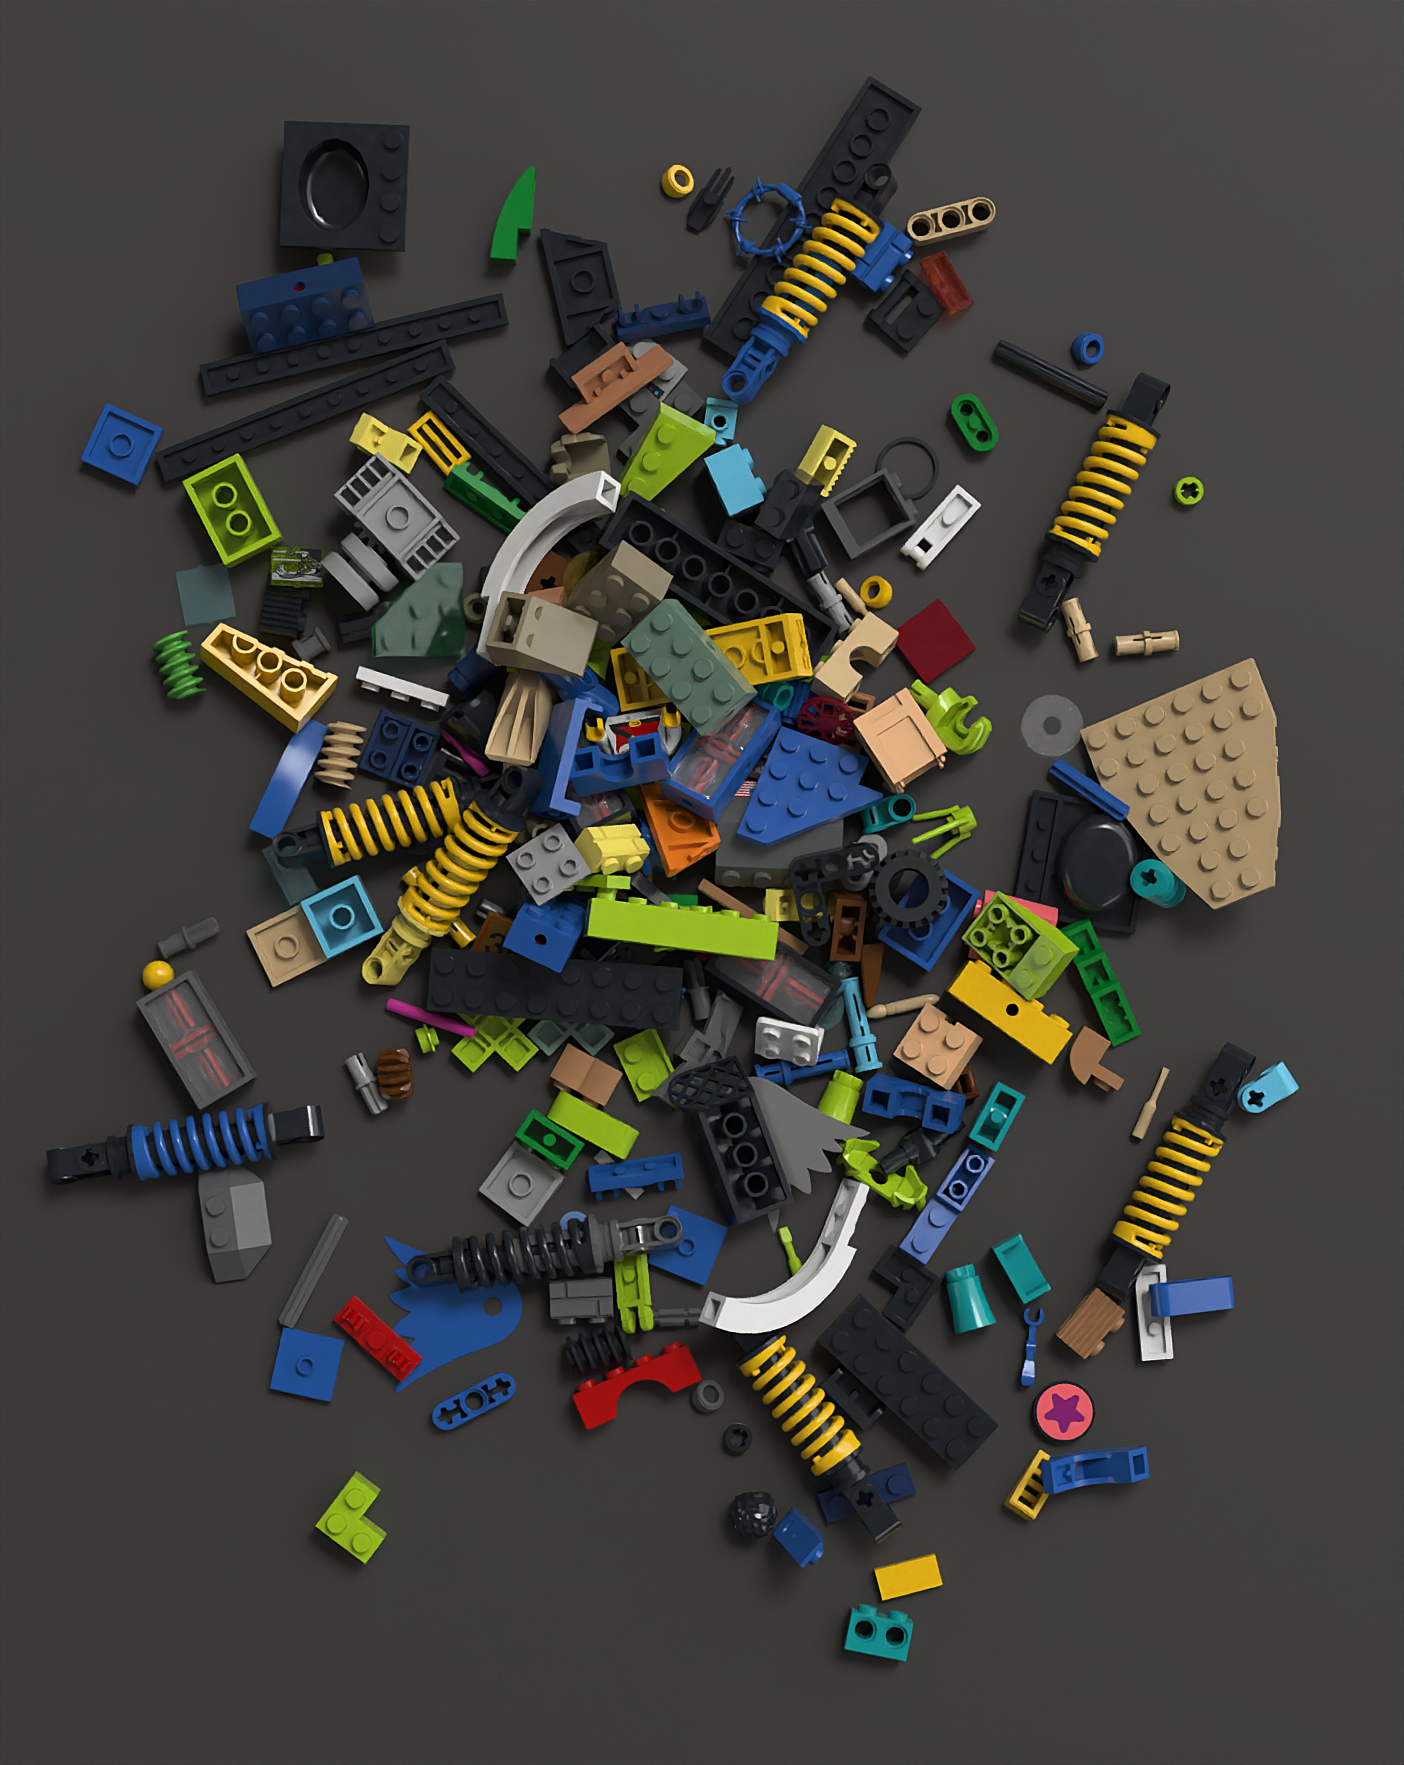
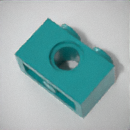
M995 1080L966 1136L997 1152L1026 1096Z

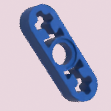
M498 1372L439 1402L432 1413L434 1424L440 1429L450 1430L509 1400L517 1388L515 1378L508 1372ZM501 1378L503 1382L509 1381L511 1385L507 1388L508 1393L504 1395L502 1391H498L492 1394V1398L495 1401L490 1403L489 1396L482 1386L487 1384L489 1391L497 1386V1379ZM471 1392L480 1393L484 1400L482 1407L476 1410L469 1408L465 1401L466 1396ZM460 1399L461 1408L467 1415L462 1417L461 1411L452 1416L453 1422L448 1423L446 1419L441 1421L438 1417L442 1413L441 1408L446 1407L448 1411L458 1406L454 1400Z

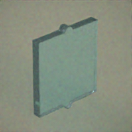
M224 563L206 567L200 564L195 569L175 572L185 626L205 622L214 624L216 620L237 617L228 568Z

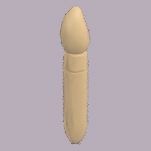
M927 994L885 1005L879 1004L868 1009L866 1016L868 1018L881 1019L886 1015L924 1008L927 1002L934 1005L940 998L935 994Z

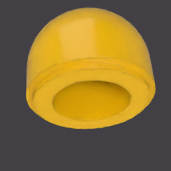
M673 165L663 174L661 184L668 196L681 198L692 191L694 180L689 170L684 166ZM675 174L685 178V187L677 184L674 178Z
M871 576L862 584L860 598L869 607L882 608L891 601L892 587L882 577ZM873 585H880L878 595L870 599L868 596L869 588Z
M153 961L145 966L142 972V980L148 989L155 991L174 980V971L164 961Z

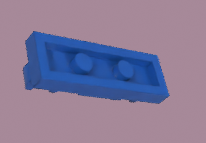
M680 1152L588 1166L591 1192H596V1198L599 1201L602 1200V1191L613 1190L614 1198H618L619 1188H641L657 1182L658 1189L664 1191V1181L674 1180L677 1189L681 1187V1178H684Z

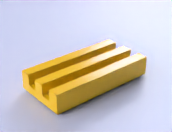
M432 410L428 411L407 429L447 477L455 464L461 467L464 462L472 458ZM428 420H432L462 455L458 460L426 424ZM420 427L452 462L449 468L417 432Z

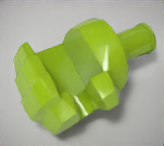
M919 679L911 685L913 689L908 691L917 703L928 710L925 717L946 749L958 755H966L983 748L992 731L991 722L986 717H981L969 729L963 725L966 715L978 704L974 696L961 699L951 687L938 696L921 683Z

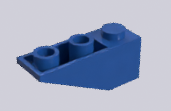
M793 1506L773 1528V1535L802 1568L807 1563L815 1564L824 1552L822 1549L824 1542L821 1530Z

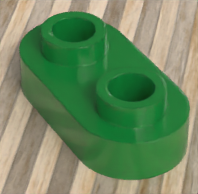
M972 394L959 395L951 405V416L972 450L979 453L992 450L998 441L997 428L976 396ZM962 406H969L972 414L969 416L962 415L960 412ZM979 432H984L987 434L988 440L981 443L977 440L976 435Z

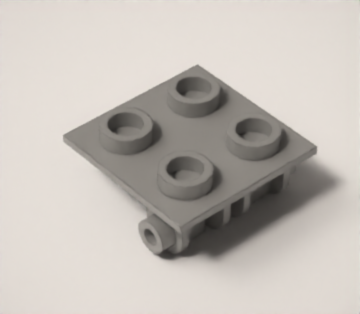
M557 823L506 856L516 875L521 879L539 907L593 873L560 823Z

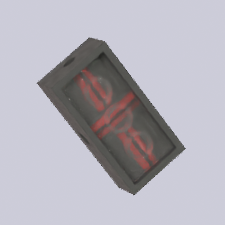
M195 970L185 972L136 1001V1004L199 1110L208 1107L258 1077Z

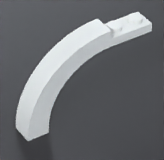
M597 471L575 478L548 494L516 525L497 553L483 586L481 598L487 601L488 605L477 654L492 663L485 645L502 591L523 594L540 561L564 535L592 518L615 513L621 488L619 482L604 471Z
M846 1178L842 1179L816 1247L801 1269L787 1282L768 1293L749 1298L725 1297L710 1291L698 1321L730 1332L761 1333L784 1327L811 1312L833 1291L852 1261L857 1249L848 1246V1242L854 1233L855 1224L866 1202V1196L870 1187L860 1182Z

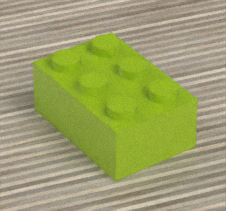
M238 453L182 481L224 565L228 568L284 541L243 458Z

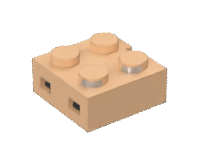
M927 1002L893 1055L950 1091L983 1039L959 1022L954 1026L951 1024L952 1018Z

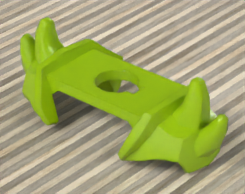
M851 1138L846 1142L838 1143L843 1151L834 1152L840 1153L836 1159V1164L840 1166L844 1163L847 1176H853L869 1186L872 1190L892 1202V1206L895 1208L903 1205V1210L907 1211L914 1204H916L919 1211L925 1208V1195L928 1187L921 1182L913 1165L908 1164L906 1166L905 1177H901L895 1172L886 1176L880 1169L877 1160L868 1153L879 1148L880 1144L876 1140L872 1139L869 1141ZM869 1170L881 1172L886 1178V1183L881 1185L874 1182Z

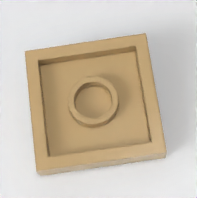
M301 904L246 931L273 987L330 960L327 959Z

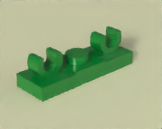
M464 462L461 467L455 464L450 470L443 487L510 535L532 507L527 512H523L517 508L521 500L517 497L510 503L496 488L490 487L483 481L481 482L484 473L481 470L476 476L468 473L467 469L470 462Z

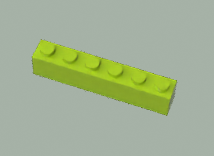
M597 893L596 898H589L587 902L583 937L762 961L775 960L779 923L770 922L771 916L752 914V919L740 918L739 911L721 910V915L709 913L708 907L690 905V911L678 909V903L659 901V906L646 905L647 899L628 897V902L615 901L616 895Z

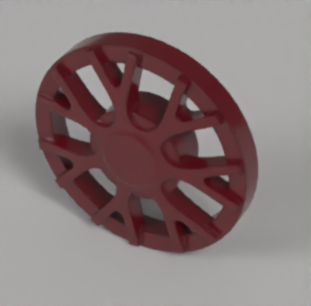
M819 696L805 701L798 711L797 725L802 734L833 745H840L846 742L853 735L855 729L853 724L855 716L852 710L842 701L832 697ZM828 704L835 706L834 711L831 709H824V705ZM813 706L817 712L814 715L807 708ZM846 714L848 719L839 721V716ZM803 719L811 720L813 724H804ZM837 727L847 729L848 731L846 733L837 730ZM817 730L821 733L817 736L812 731ZM832 733L835 738H827L826 734Z

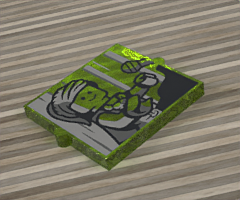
M272 546L271 585L294 586V588H299L300 586L323 587V564L320 562L323 560V549L301 548L300 546Z

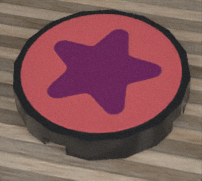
M1066 1379L1053 1381L1045 1386L1035 1397L1033 1405L1034 1421L1040 1432L1050 1440L1061 1443L1074 1442L1085 1436L1093 1426L1096 1415L1094 1401L1089 1392L1077 1382Z

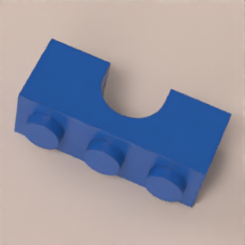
M654 732L628 738L629 750L617 755L602 753L598 745L577 749L569 777L578 796L582 797L670 778L668 750L660 733Z
M877 1073L867 1081L862 1111L890 1119L897 1115L916 1117L923 1121L922 1127L952 1134L961 1126L966 1095Z

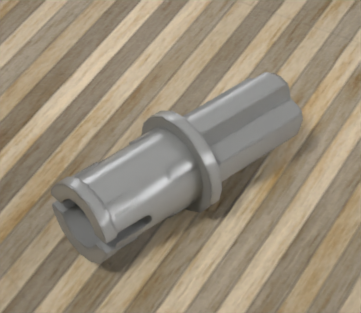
M361 1052L357 1056L354 1055L345 1060L344 1063L347 1065L357 1085L355 1089L360 1090L370 1112L378 1114L387 1109L388 1104L376 1083L378 1078L373 1076L363 1057V1053Z

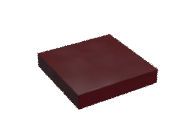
M940 598L896 629L899 632L896 646L925 685L976 649Z

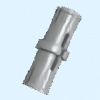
M822 571L808 579L807 583L821 604L819 605L821 611L824 610L832 621L840 625L837 633L840 634L850 628L854 621L841 601L843 599L841 594L837 595L825 572Z

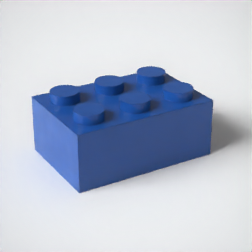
M944 868L946 880L948 881V896L939 915L927 925L916 929H900L885 922L876 936L877 939L927 972H930L981 894ZM917 873L897 905L903 908H913L924 901L927 894V885L920 874Z

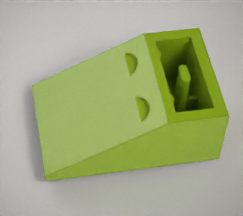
M1000 891L994 894L962 936V939L1028 1001L1044 996L1080 950L1056 927Z

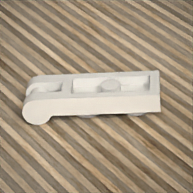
M957 485L900 551L905 556L910 555L918 562L916 565L924 571L979 509L981 504ZM922 539L932 546L927 553L918 546Z

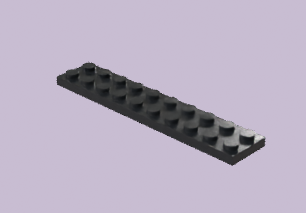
M869 75L795 191L803 197L802 206L808 221L807 226H812L813 229L823 227L821 218L826 213H833L831 203L836 193L849 196L871 164L876 162L888 164L920 114L921 107ZM788 202L759 247V250L772 249V246L779 245L777 238H780L782 245L791 239L796 228L794 227L795 222L789 221V219L798 218V207H794ZM813 229L803 230L800 238L786 251L787 254L779 256L781 263H778L776 256L754 255L703 335L704 340L734 359L737 358L742 347L751 338L750 331L753 328H757L762 320L756 313L757 308L761 306L768 296H776L774 292L776 283L786 282L783 276L784 271L788 268H795L793 258L798 254H804L802 249L804 242L808 240L814 241L812 237Z

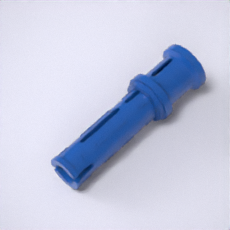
M843 1049L837 1052L818 1055L815 1067L810 1065L799 1066L787 1060L779 1059V1063L766 1066L754 1065L755 1077L767 1079L777 1085L784 1084L789 1086L795 1079L845 1068L848 1069L850 1068L847 1050Z

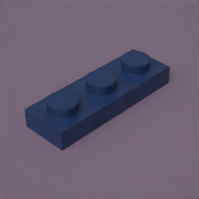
M906 1462L867 1475L885 1503L916 1493ZM832 1488L817 1492L828 1524L858 1514L844 1493L835 1495ZM863 1490L859 1491V1499L856 1502L858 1504L864 1502L868 1505L871 1502L869 1496L872 1492L865 1493Z

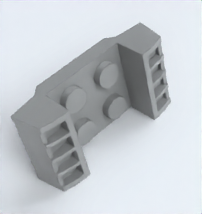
M379 452L333 496V500L347 515H353L396 560L394 564L411 580L418 581L460 539L441 514Z

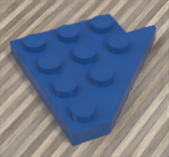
M781 726L737 830L736 838L766 849L881 803L883 793L860 785L869 758Z

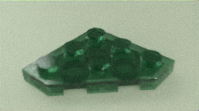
M435 563L418 581H414L393 602L389 610L372 625L373 658L463 657L466 654L462 563Z

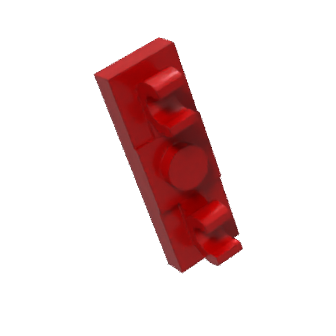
M356 1295L333 1318L401 1382L423 1359L416 1350Z

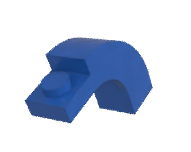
M1146 1446L1076 1451L1051 1456L1049 1460L1041 1462V1479L1044 1494H1056L1086 1485L1133 1483L1150 1478Z

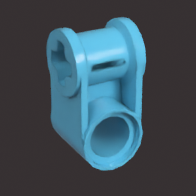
M1280 1061L1243 1086L1237 1093V1103L1246 1112L1259 1113L1298 1090L1299 1086L1283 1061ZM1249 1092L1259 1094V1097L1256 1098L1257 1105L1248 1104L1247 1101L1251 1098Z

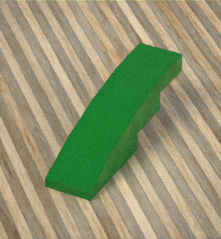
M1085 917L1060 929L1080 949L1072 961L1111 1045L1115 1047L1140 1035V1029L1121 985L1114 975L1090 920Z

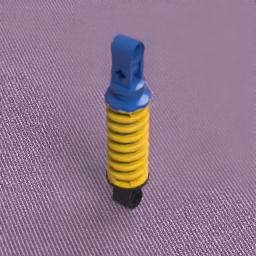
M882 162L871 164L849 196L836 193L831 203L833 213H826L822 216L821 223L823 227H816L812 231L814 241L808 240L802 245L804 254H798L793 258L795 268H788L784 271L783 276L786 282L776 283L774 286L776 296H768L761 306L757 308L756 313L762 320L757 328H753L750 331V340L742 347L736 360L722 378V388L735 404L745 405L754 399L765 380L773 373L778 361L781 358L785 359L789 354L788 349L793 342L801 345L805 344L808 337L807 333L810 330L805 324L816 326L818 323L817 318L812 313L815 309L822 313L827 310V305L821 300L824 296L830 299L836 297L837 293L831 287L834 282L839 285H844L846 282L845 276L841 274L842 268L840 266L848 271H854L856 268L855 263L846 257L847 254L851 252L859 258L865 255V250L856 244V241L861 238L866 243L871 244L878 234L884 230L885 225L878 217L898 188V182L887 164ZM879 177H888L883 185H874ZM745 382V386L741 391L733 392L735 384Z

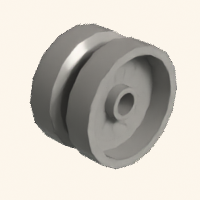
M351 532L341 541V548L351 558L348 563L337 552L333 551L320 562L368 612L379 602L378 595L368 584L373 581L382 591L389 592L399 581L386 568L388 566L386 562L369 545L365 546Z

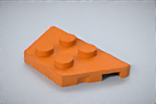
M659 784L635 785L667 877L674 876L718 849L721 840L715 823L663 796Z

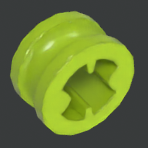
M1186 477L1176 483L1173 493L1175 499L1180 504L1189 506L1201 500L1204 489L1198 479ZM1183 484L1185 486L1193 484L1196 487L1193 492H1196L1195 498L1192 496L1184 498L1181 493L1184 490H1181Z

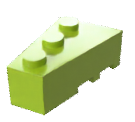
M660 402L617 479V482L621 484L619 494L623 496L624 493L633 490L646 500H652L716 442V430Z

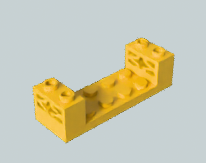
M785 613L704 630L752 686L813 676L802 614ZM625 647L610 650L621 712L642 711L667 706L666 703L672 702Z

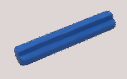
M1062 759L1052 764L1050 773L1115 820L1121 822L1128 816L1130 811L1128 805Z

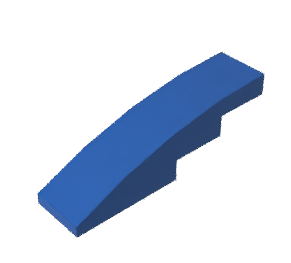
M310 719L297 734H293L263 795L249 829L272 839L284 830L290 814L293 813L303 788L307 785L321 754L320 750L325 745L326 741L323 738L330 733L327 726Z

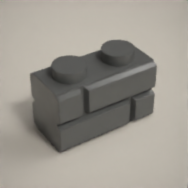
M612 1277L550 1279L551 1319H558V1324L577 1323L576 1318L589 1317V1323L608 1322V1316H614Z

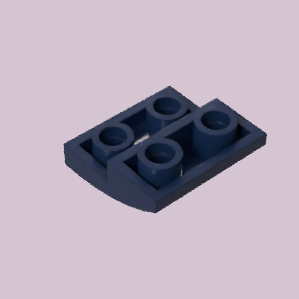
M380 709L357 767L413 789L415 786L421 785L441 733Z

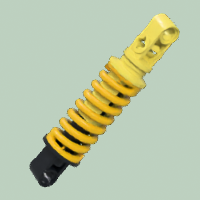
M514 765L509 766L504 770L491 791L480 789L476 792L472 803L468 807L469 809L463 813V820L465 822H457L453 826L455 835L450 834L445 837L444 845L446 848H438L435 851L436 860H430L426 863L427 873L422 872L416 877L418 886H410L404 895L398 899L397 905L401 910V914L395 916L390 929L381 937L379 944L363 963L362 975L366 982L391 986L398 984L409 967L418 959L423 948L429 946L432 936L442 937L449 932L451 924L460 914L461 907L469 902L470 894H474L479 888V882L487 878L489 869L497 864L498 856H502L506 852L508 843L513 842L518 834L527 826L522 814L543 786L542 775L537 769Z

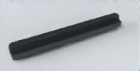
M1000 340L994 350L995 356L1099 408H1102L1108 399L1109 393L1005 340Z

